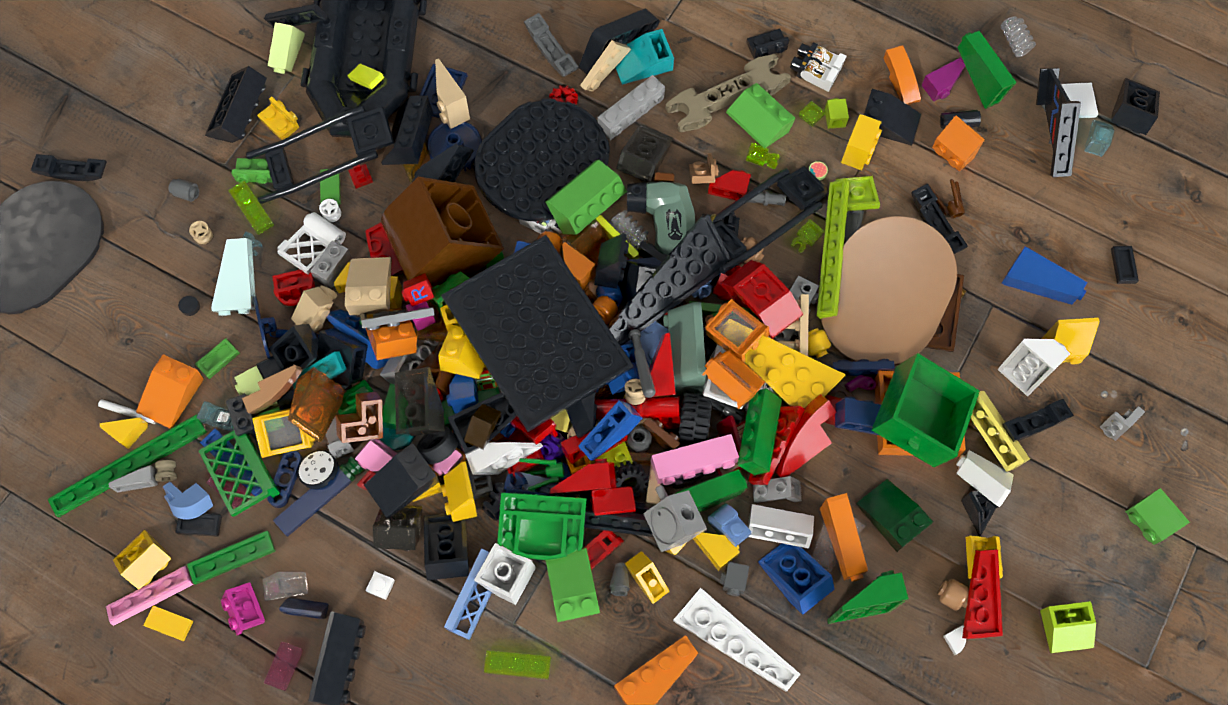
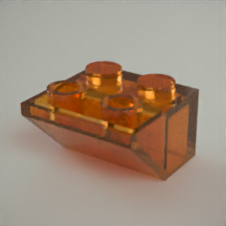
M593 220L577 235L567 234L560 240L561 246L564 242L569 244L595 263L596 269L600 245L609 240V237L599 222Z

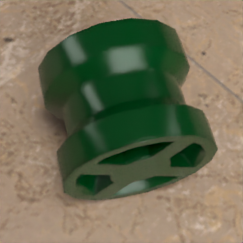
M352 456L348 458L347 463L339 466L352 482L355 480L356 475L362 474L365 471Z

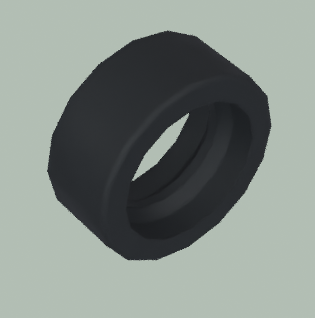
M441 426L424 435L419 441L417 449L428 464H436L448 458L456 450L458 441L449 427Z

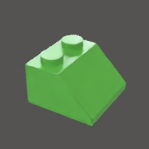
M1161 488L1147 495L1125 511L1130 521L1140 528L1145 539L1153 545L1163 541L1190 523Z

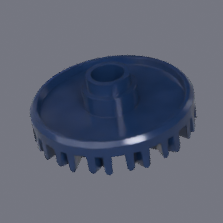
M464 122L452 129L447 123H442L428 137V154L430 159H433L456 143L472 148L474 152L463 168L464 171H467L466 167L471 169V165L475 163L476 153L482 138L479 131L468 122Z

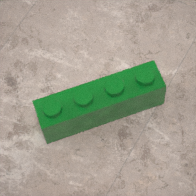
M766 388L759 390L749 400L737 464L753 475L770 472L782 402L780 397Z

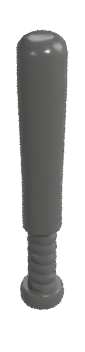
M634 329L629 332L628 336L633 342L634 356L643 395L651 398L655 395L656 391L645 352L640 342L641 333L639 330Z

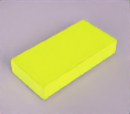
M359 64L347 75L351 81L371 90L384 79L381 72Z

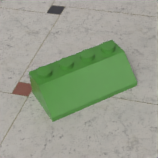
M596 160L548 199L546 204L562 234L577 235L627 191L619 175L600 160Z

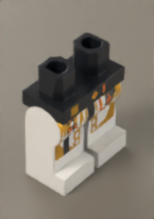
M814 42L811 46L802 43L797 55L804 57V60L794 57L790 68L798 72L796 77L803 78L829 92L844 64L846 55L831 53Z

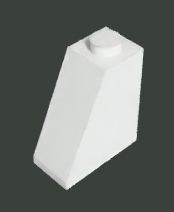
M970 450L965 456L961 455L956 463L959 466L957 474L1000 507L1011 491L1014 475Z

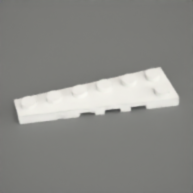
M701 588L673 620L676 624L785 692L788 691L800 676L799 672Z

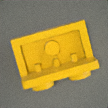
M965 537L968 579H971L975 550L986 549L998 550L999 575L1001 579L1003 577L1000 537Z

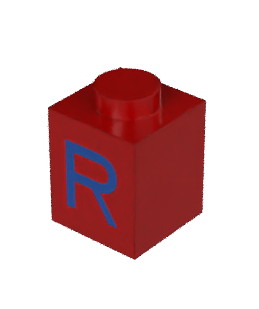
M426 273L403 282V290H401L403 298L406 302L409 301L412 307L435 298L434 290Z

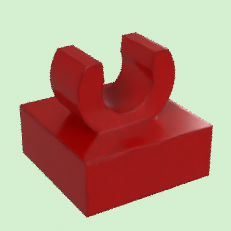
M359 164L353 167V169L348 170L356 189L373 183L366 164L361 166Z

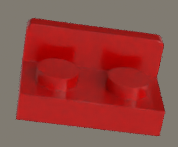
M517 416L510 422L536 445L548 434H551L554 438L558 436L555 429L557 426L552 419L547 420L529 432L526 431Z

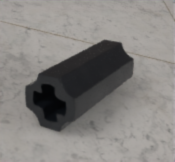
M978 110L941 113L940 127L943 130L956 115L969 127H979L981 124V114Z

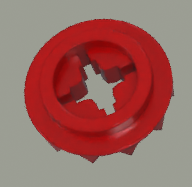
M559 85L558 88H553V91L549 94V99L564 102L561 98V94L566 97V102L575 105L578 103V94L574 88L571 89L568 85L566 87Z

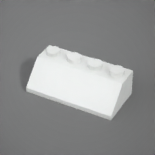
M1024 339L997 370L1025 395L1029 396L1071 353L1067 351L1063 344L1058 343L1054 339Z

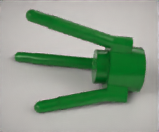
M519 458L520 462L548 465L545 470L524 472L531 475L547 474V478H551L529 487L528 490H535L548 484L559 482L560 478H564L563 462H557L556 459Z

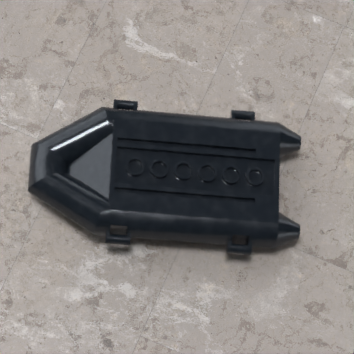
M314 0L313 4H317L328 17L325 21L316 22L309 69L303 68L300 86L306 88V94L322 121L362 105L366 112L383 107L388 119L408 99V93L416 92L418 74L415 72L411 73L418 16L426 15L427 0ZM359 64L381 72L384 79L371 90L351 81L347 75ZM347 119L327 128L332 137L352 138Z

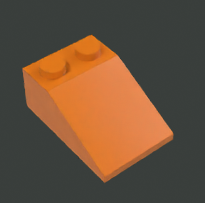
M397 308V309H391L390 311H393V310H402V309H401V308ZM373 314L367 315V318L373 317ZM410 320L402 321L400 325L388 327L385 324L379 325V328L375 330H367L366 328L376 360L416 353L417 335Z
M163 354L150 374L136 413L169 429L173 428L204 378L197 369Z

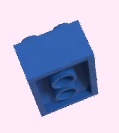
M782 543L758 561L787 600L802 615L835 590L832 575L802 547Z

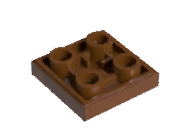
M647 418L643 422L644 427L651 433L652 439L666 451L679 448L680 444L678 441L680 439L672 432L668 434L663 429L664 425L659 420Z

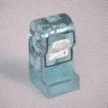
M204 401L197 418L203 424L233 431L229 411Z

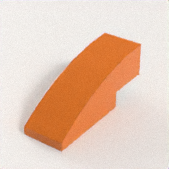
M901 45L886 50L883 59L890 71L889 78L900 100L907 105L920 102L921 97L916 77L904 46Z

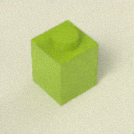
M833 98L827 100L825 116L828 129L846 127L849 119L846 99Z

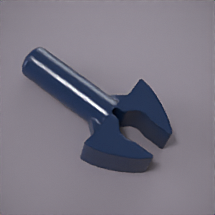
M515 472L517 479L515 483L513 473L506 477L505 489L507 487L522 489L523 485L528 484L522 473Z

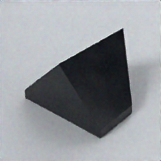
M973 491L967 494L961 502L978 536L981 537L993 513L999 506L995 505L979 491Z

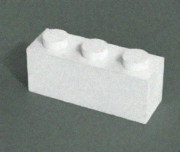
M752 504L748 521V528L752 532L749 537L809 548L813 536L814 516Z

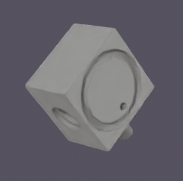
M662 485L656 487V492L661 501L643 514L661 552L682 546L707 529L689 490L668 496Z

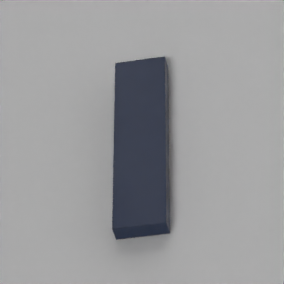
M338 466L336 477L333 480L331 479L327 486L308 490L273 521L288 537L352 483V481Z

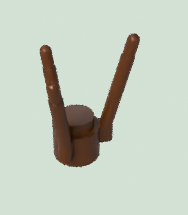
M950 179L954 200L949 201L947 207L934 190L933 192L938 198L937 203L943 209L945 216L950 215V218L954 219L964 215L965 209L962 204L959 183L957 181L954 183V180Z

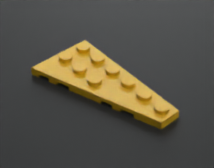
M729 319L718 332L739 347L753 330ZM764 335L758 340V347L755 350L750 349L745 354V363L766 381L765 383L789 406H802L805 408L820 394L825 397L846 375L771 338H766Z

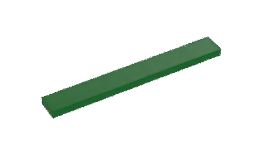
M197 414L48 498L55 516L59 518L110 489L109 482L152 465L206 434L207 430Z

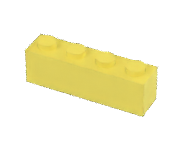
M980 391L971 420L1005 471L1014 470L1030 460V458L1018 441H1012L1003 426L1005 421L985 391Z

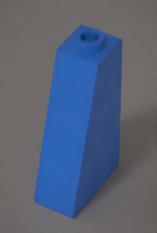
M1026 246L1002 281L1003 285L1071 305L1077 299L1081 300L1086 293L1084 288L1088 283Z

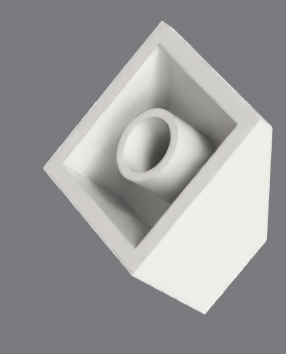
M495 543L474 581L495 595L516 605L536 567L530 559L513 554L507 548Z

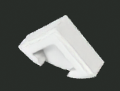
M964 626L943 636L954 655L960 653L965 646L966 639L962 638Z

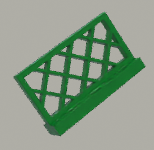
M233 430L199 450L232 517H235L270 495L275 497L280 494L249 434L238 437ZM235 438L236 444L234 449L225 448L227 442ZM212 450H219L215 460L208 459L206 454ZM223 452L232 453L229 462L220 461ZM237 454L244 455L245 457L242 465L233 463ZM218 465L227 466L223 476L216 475L215 473ZM232 467L240 469L237 478L228 477ZM245 470L253 472L250 481L242 480ZM226 481L235 482L232 492L224 491L223 488ZM240 483L248 485L245 495L236 493ZM253 486L261 487L263 491L261 494L255 497L250 496ZM234 497L243 498L242 504L234 509L232 506Z

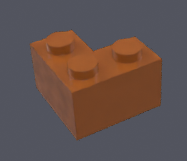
M377 392L356 394V413L336 415V433L341 443L383 438L382 399Z

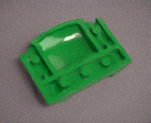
M501 492L497 544L499 546L503 545L513 554L539 560L563 558L577 549L579 552L583 548L586 498Z

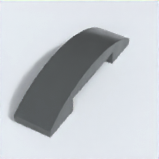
M539 13L524 21L529 34L541 53L562 77L579 68L570 54H566L549 31V26Z

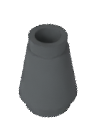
M624 563L615 564L609 585L611 594L614 596H626L630 590L628 569Z

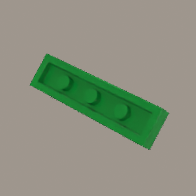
M265 531L188 563L187 566L193 584L197 585L271 554L276 549L270 532Z

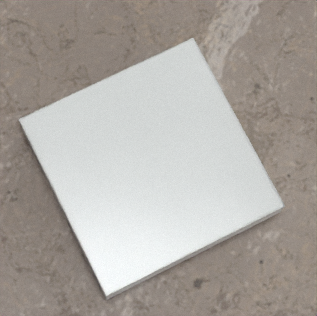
M1092 83L1061 84L1070 101L1081 102L1079 118L1097 117L1098 110Z

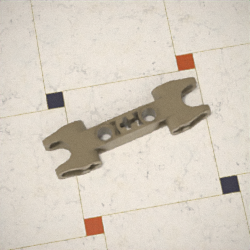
M772 54L758 57L745 65L744 70L746 73L700 94H697L694 88L684 90L667 102L665 109L668 113L681 111L687 115L678 123L677 129L679 132L696 130L710 123L712 120L710 113L733 104L744 90L755 83H758L772 96L790 83L791 77L788 73L776 75L769 71L777 64L779 59L777 55Z

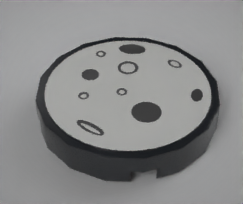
M326 450L313 451L300 462L297 469L298 478L309 489L323 488L328 485L331 479L333 480L336 477L338 462Z

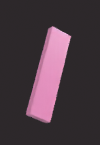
M183 566L107 605L109 622L114 626L190 587L193 583L189 569Z

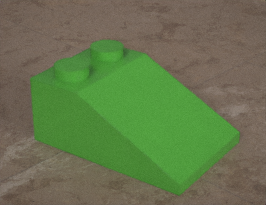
M583 548L579 552L576 550L563 558L546 560L558 622L600 613L587 548Z

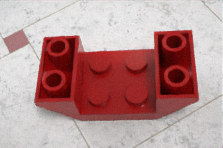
M750 260L720 283L733 298L737 295L755 313L760 322L769 326V336L771 339L803 316L791 291L763 263Z

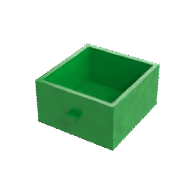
M917 353L896 366L872 431L930 466L937 467L958 456L980 390Z

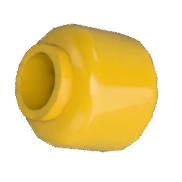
M818 328L809 331L808 356L816 355L819 358L828 354L826 350L831 347V343L826 332Z

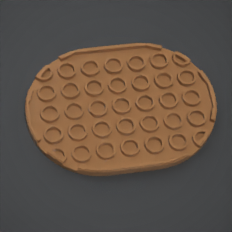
M901 216L874 220L861 227L848 239L843 247L837 316L821 319L828 339L842 355L854 362L860 359H867L869 361L889 359L894 361V365H898L913 355L920 353L929 344L951 300L957 280L956 260L946 239L930 225L914 218Z

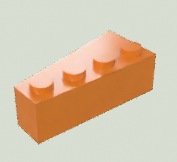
M685 635L615 684L614 688L625 705H656L697 657L698 652Z

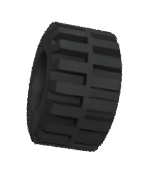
M685 393L678 432L679 443L692 445L707 441L712 409L711 398L701 394Z

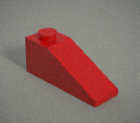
M670 333L662 335L649 368L656 391L653 397L676 395Z
M607 458L595 459V464L586 465L551 488L550 494L616 488L614 462H607Z

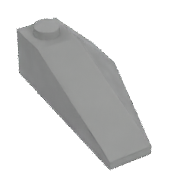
M434 316L436 323L419 331L416 326L414 327L417 335L416 353L389 358L380 373L386 381L394 384L396 388L403 391L409 389L414 370L438 345L443 323L436 316Z

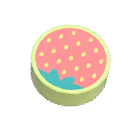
M814 162L810 165L809 171L821 181L825 179L828 168L822 162Z

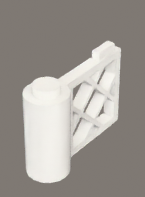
M315 212L307 214L303 221L304 225L288 241L284 240L277 247V252L280 256L306 274L310 273V270L325 251L324 249L321 252H314V245H323L327 248L331 241L341 245L346 237L344 231ZM304 233L310 236V241L299 242V238ZM311 246V253L300 254V247ZM297 247L298 254L288 255L286 253L289 248ZM312 257V262L307 267L301 263V258Z

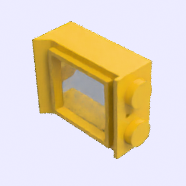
M305 405L257 415L252 418L262 458L310 448L314 445V441H316L315 431L310 429L309 424L311 414L309 409L306 410Z

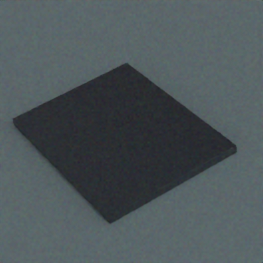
M547 235L441 295L527 432L634 368Z

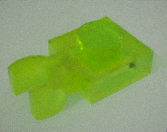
M751 142L745 160L762 167L765 163L768 167L776 169L780 155L776 153L770 154L768 153V148L764 149L762 146Z
M810 219L797 232L799 237L792 240L791 246L793 247L797 243L800 244L801 247L798 252L802 253L805 250L806 244L812 246L824 234V230Z

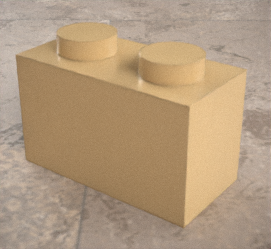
M320 287L305 290L291 319L296 325L309 324L314 332H318L323 328V323L330 313L333 301Z

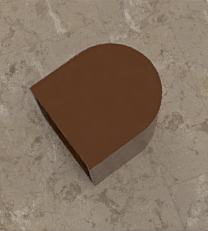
M418 176L386 208L381 217V224L406 279L410 280L426 273L432 288L436 285H441L449 276L460 271L469 278H472L504 250L487 212L472 185Z

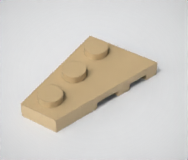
M611 40L580 86L588 91L593 92L596 90L600 83L631 51V48Z

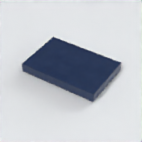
M433 64L419 96L428 95L433 110L432 116L440 118L439 113L441 111L437 106L436 64ZM445 67L462 90L468 77L467 73Z

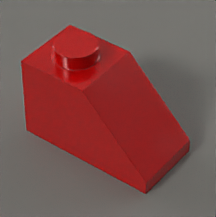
M732 170L716 178L715 183H709L708 194L738 200L747 193L751 174L741 170Z

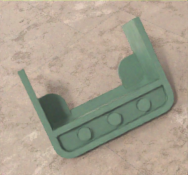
M692 302L671 309L667 312V315L663 316L664 327H668L671 339L676 393L673 396H684L686 392L702 395L706 375H702L706 370V367H704L706 363L701 302Z

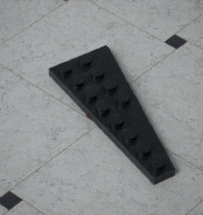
M704 214L700 217L608 325L609 330L620 346L630 340L628 334L631 330L637 329L641 332L669 310L721 273L719 268L732 260L709 214Z

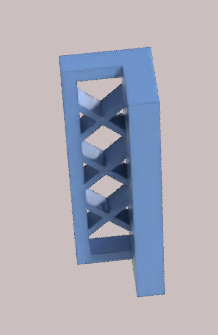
M482 548L444 626L446 630L470 640L492 594L489 590L479 594L476 588L478 583L474 581L489 555V552ZM478 598L480 604L478 611L469 613L467 607L469 601ZM469 618L471 626L468 633L457 630L459 622Z

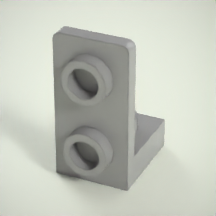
M336 416L321 422L329 443L327 446L332 456L339 458L354 451L351 442L341 443L336 433Z
M788 476L770 479L768 485H753L754 502L760 503L785 498L792 502L802 501L800 481Z

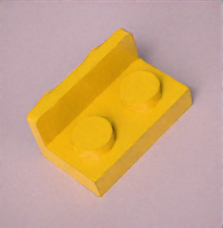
M271 96L269 98L271 105L257 116L278 138L283 140L299 129L298 118L292 111L288 112L280 100L276 101Z

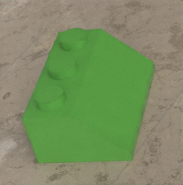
M758 83L744 90L726 112L764 149L789 133L795 121V117Z

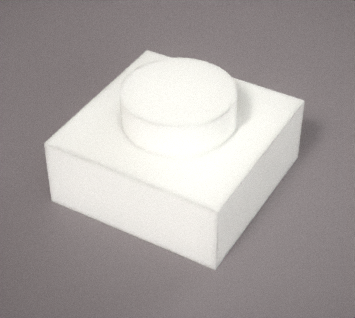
M374 571L366 592L386 600L395 580Z

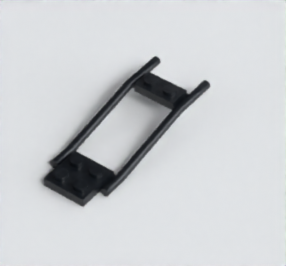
M362 105L342 112L281 141L246 152V156L250 160L265 154L275 191L258 197L259 203L263 204L300 191L359 164L378 158L376 150L394 144L385 109L379 107L366 112ZM347 119L358 157L294 184L284 147Z
M805 166L791 174L785 168L711 217L732 259L719 268L720 272L725 274L748 260L805 218L820 210L823 205L818 201L825 198L829 194V190ZM777 182V186L802 212L752 248L746 250L747 247L721 220Z

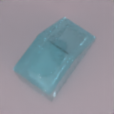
M1093 120L1084 151L1102 157L1112 142L1115 131L1112 125Z

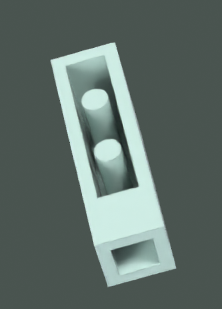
M247 238L227 239L211 308L219 316L231 315L232 311H238V314H250V310H255L253 296H255L252 240Z

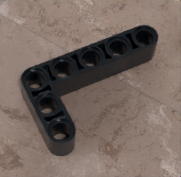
M645 8L596 28L589 38L579 64V69L588 75L611 40L622 44L630 42L645 33L654 31L658 27L660 20Z

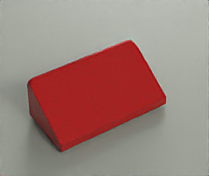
M630 486L591 491L590 502L595 516L636 512L633 490Z

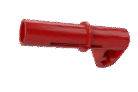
M679 397L646 398L642 404H630L643 418H659L665 429L680 427L681 406ZM625 398L595 399L594 404L597 405L596 420H602L619 400L628 402Z

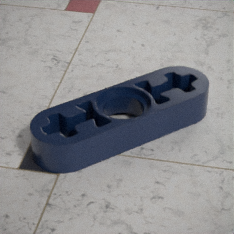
M296 450L283 454L274 477L275 485L283 488L282 490L278 488L283 498L278 500L277 503L271 495L267 497L268 502L275 508H282L288 503L297 479V469L303 458ZM294 456L297 460L296 462L292 461L290 466L288 458H292ZM283 474H290L291 479L288 483H280V477Z

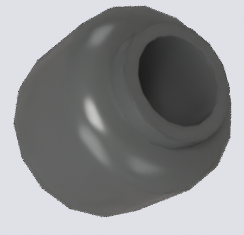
M635 426L627 435L626 446L630 452L643 454L650 449L652 435L644 426Z

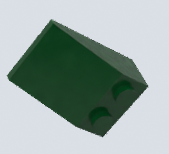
M888 479L856 503L896 552L933 523L932 519L915 501Z

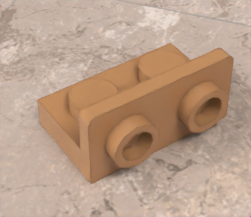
M707 153V164L704 162L689 164L692 184L715 183V176H718V165H716V159H713L711 153Z

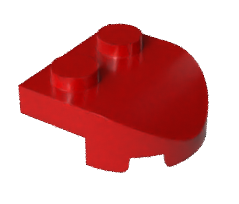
M299 269L272 276L275 289L273 290L279 302L285 306L298 305L303 291L315 288L314 277L311 272L306 274Z

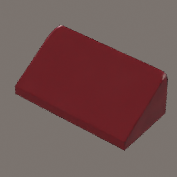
M731 415L717 424V430L720 437L732 434L739 456L742 442L734 416Z

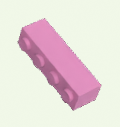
M732 434L652 455L651 463L657 483L669 485L679 478L687 480L701 472L709 474L714 472L716 468H731L735 466L739 456Z

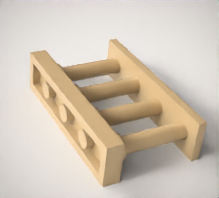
M801 294L796 302L803 316L786 328L798 331V339H795V341L777 342L808 356L809 294Z

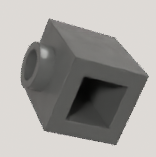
M728 562L726 572L722 571L720 577V584H723L722 590L727 591V594L731 596L744 594L749 566Z

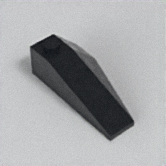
M598 390L566 409L578 438L583 437L595 428L597 405L594 403L595 393H598Z
M502 392L448 417L449 425L466 455L480 449L464 442L472 415L482 404L501 412L487 444L517 416Z

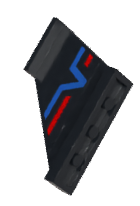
M1058 67L1040 68L1036 105H1045L1053 148L1050 175L1052 177H1066L1072 175L1081 102L1070 101L1058 80L1060 70Z

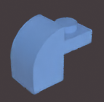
M171 482L163 486L166 493L164 497L173 515L177 518L193 519L213 507L209 494L197 483L183 493Z
M728 504L722 505L708 516V523L719 535H725L735 547L751 535L752 531L738 517L737 511Z

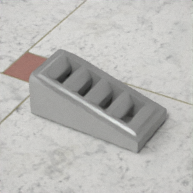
M151 465L109 482V487L118 493L158 485V481L155 480L157 470Z

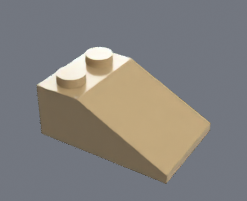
M438 58L435 60L437 106L441 111L439 116L444 124L447 123L452 129L470 120L467 99Z
M391 257L351 259L345 287V307L349 315H360L362 313H367L368 315L390 311Z

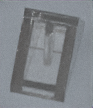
M277 572L263 579L264 600L268 601L307 594L306 572Z

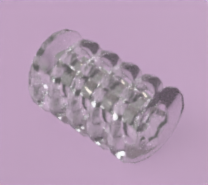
M1013 16L1001 24V29L1013 53H1015V57H1021L1030 52L1036 46V42L1032 41L1033 36L1029 35L1030 31L1028 29L1026 30L1027 25L1023 24L1024 19H1017L1016 16Z
M624 210L614 216L609 223L620 234H627L626 240L638 251V245L642 240L646 243L648 242L647 235L649 232L646 230L642 233L641 231L644 227L642 225L636 227L638 225L637 220L631 223L633 216L630 215L626 218L628 211Z

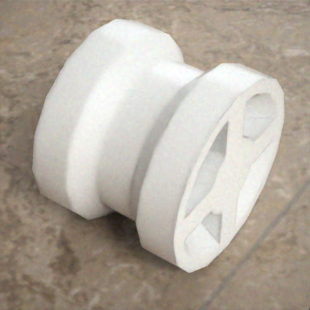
M326 199L321 202L319 209L324 219L329 222H335L340 219L341 210L335 200Z

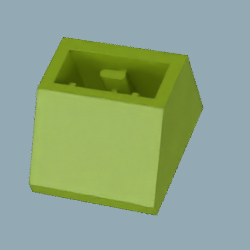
M1091 601L1049 606L1040 610L1050 653L1094 648L1096 620Z

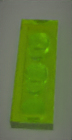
M245 181L228 190L257 235L274 226Z
M486 650L484 673L549 680L551 657Z

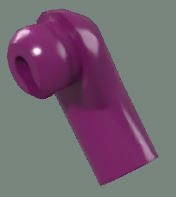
M859 375L846 383L845 387L850 393L857 388L873 390L876 388V381L871 377Z

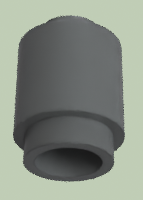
M178 178L173 179L169 184V192L174 197L192 202L199 196L200 191L195 183Z

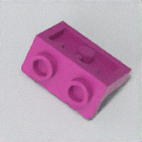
M250 582L225 590L223 599H221V605L223 610L228 612L230 617L228 619L229 626L232 631L235 630L236 635L242 634L243 630L265 622Z

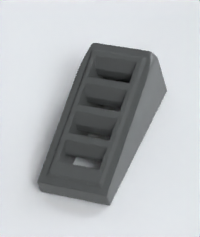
M465 460L474 498L486 497L490 491L494 492L491 476L473 475L468 461ZM486 476L485 480L475 482L474 480ZM488 483L487 487H483L480 489L476 488V486Z

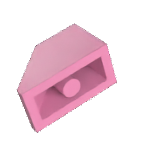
M372 439L364 445L355 459L362 468L369 469L370 471H379L397 453L381 440Z

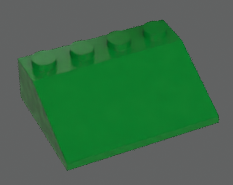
M894 570L882 572L881 576L876 577V580H873L864 590L827 619L828 624L890 613L909 598L902 572L896 574Z

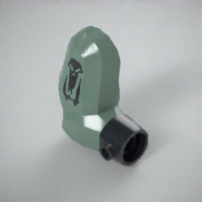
M666 181L627 184V212L642 214L649 212L653 215L656 232L655 247L660 253L669 255L686 235V232L695 224V212L687 186L677 182Z

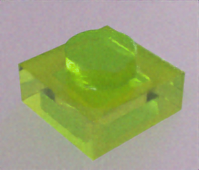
M813 101L799 112V117L812 127L825 115V111Z

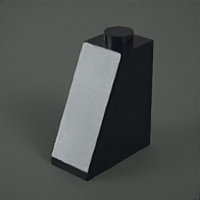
M336 328L319 331V353L325 358L333 352H340L347 370L338 376L347 385L361 382L363 380L368 345Z

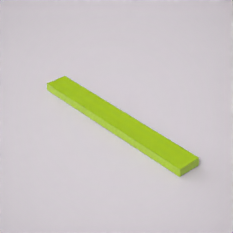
M847 178L830 182L816 315L820 319L837 316L850 184Z

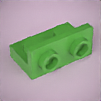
M237 158L236 169H232L231 173L236 182H258L261 184L272 182L266 159L249 160L247 158Z

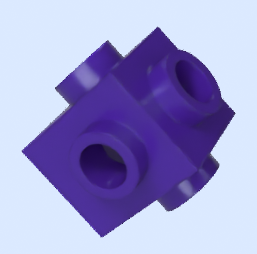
M557 432L558 436L556 438L548 434L540 442L543 446L540 449L545 460L561 459L564 455L561 442L567 439L561 433Z

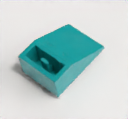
M663 29L645 33L628 43L627 46L631 48V51L615 67L622 85L648 78L652 75L655 76L673 71L674 57Z

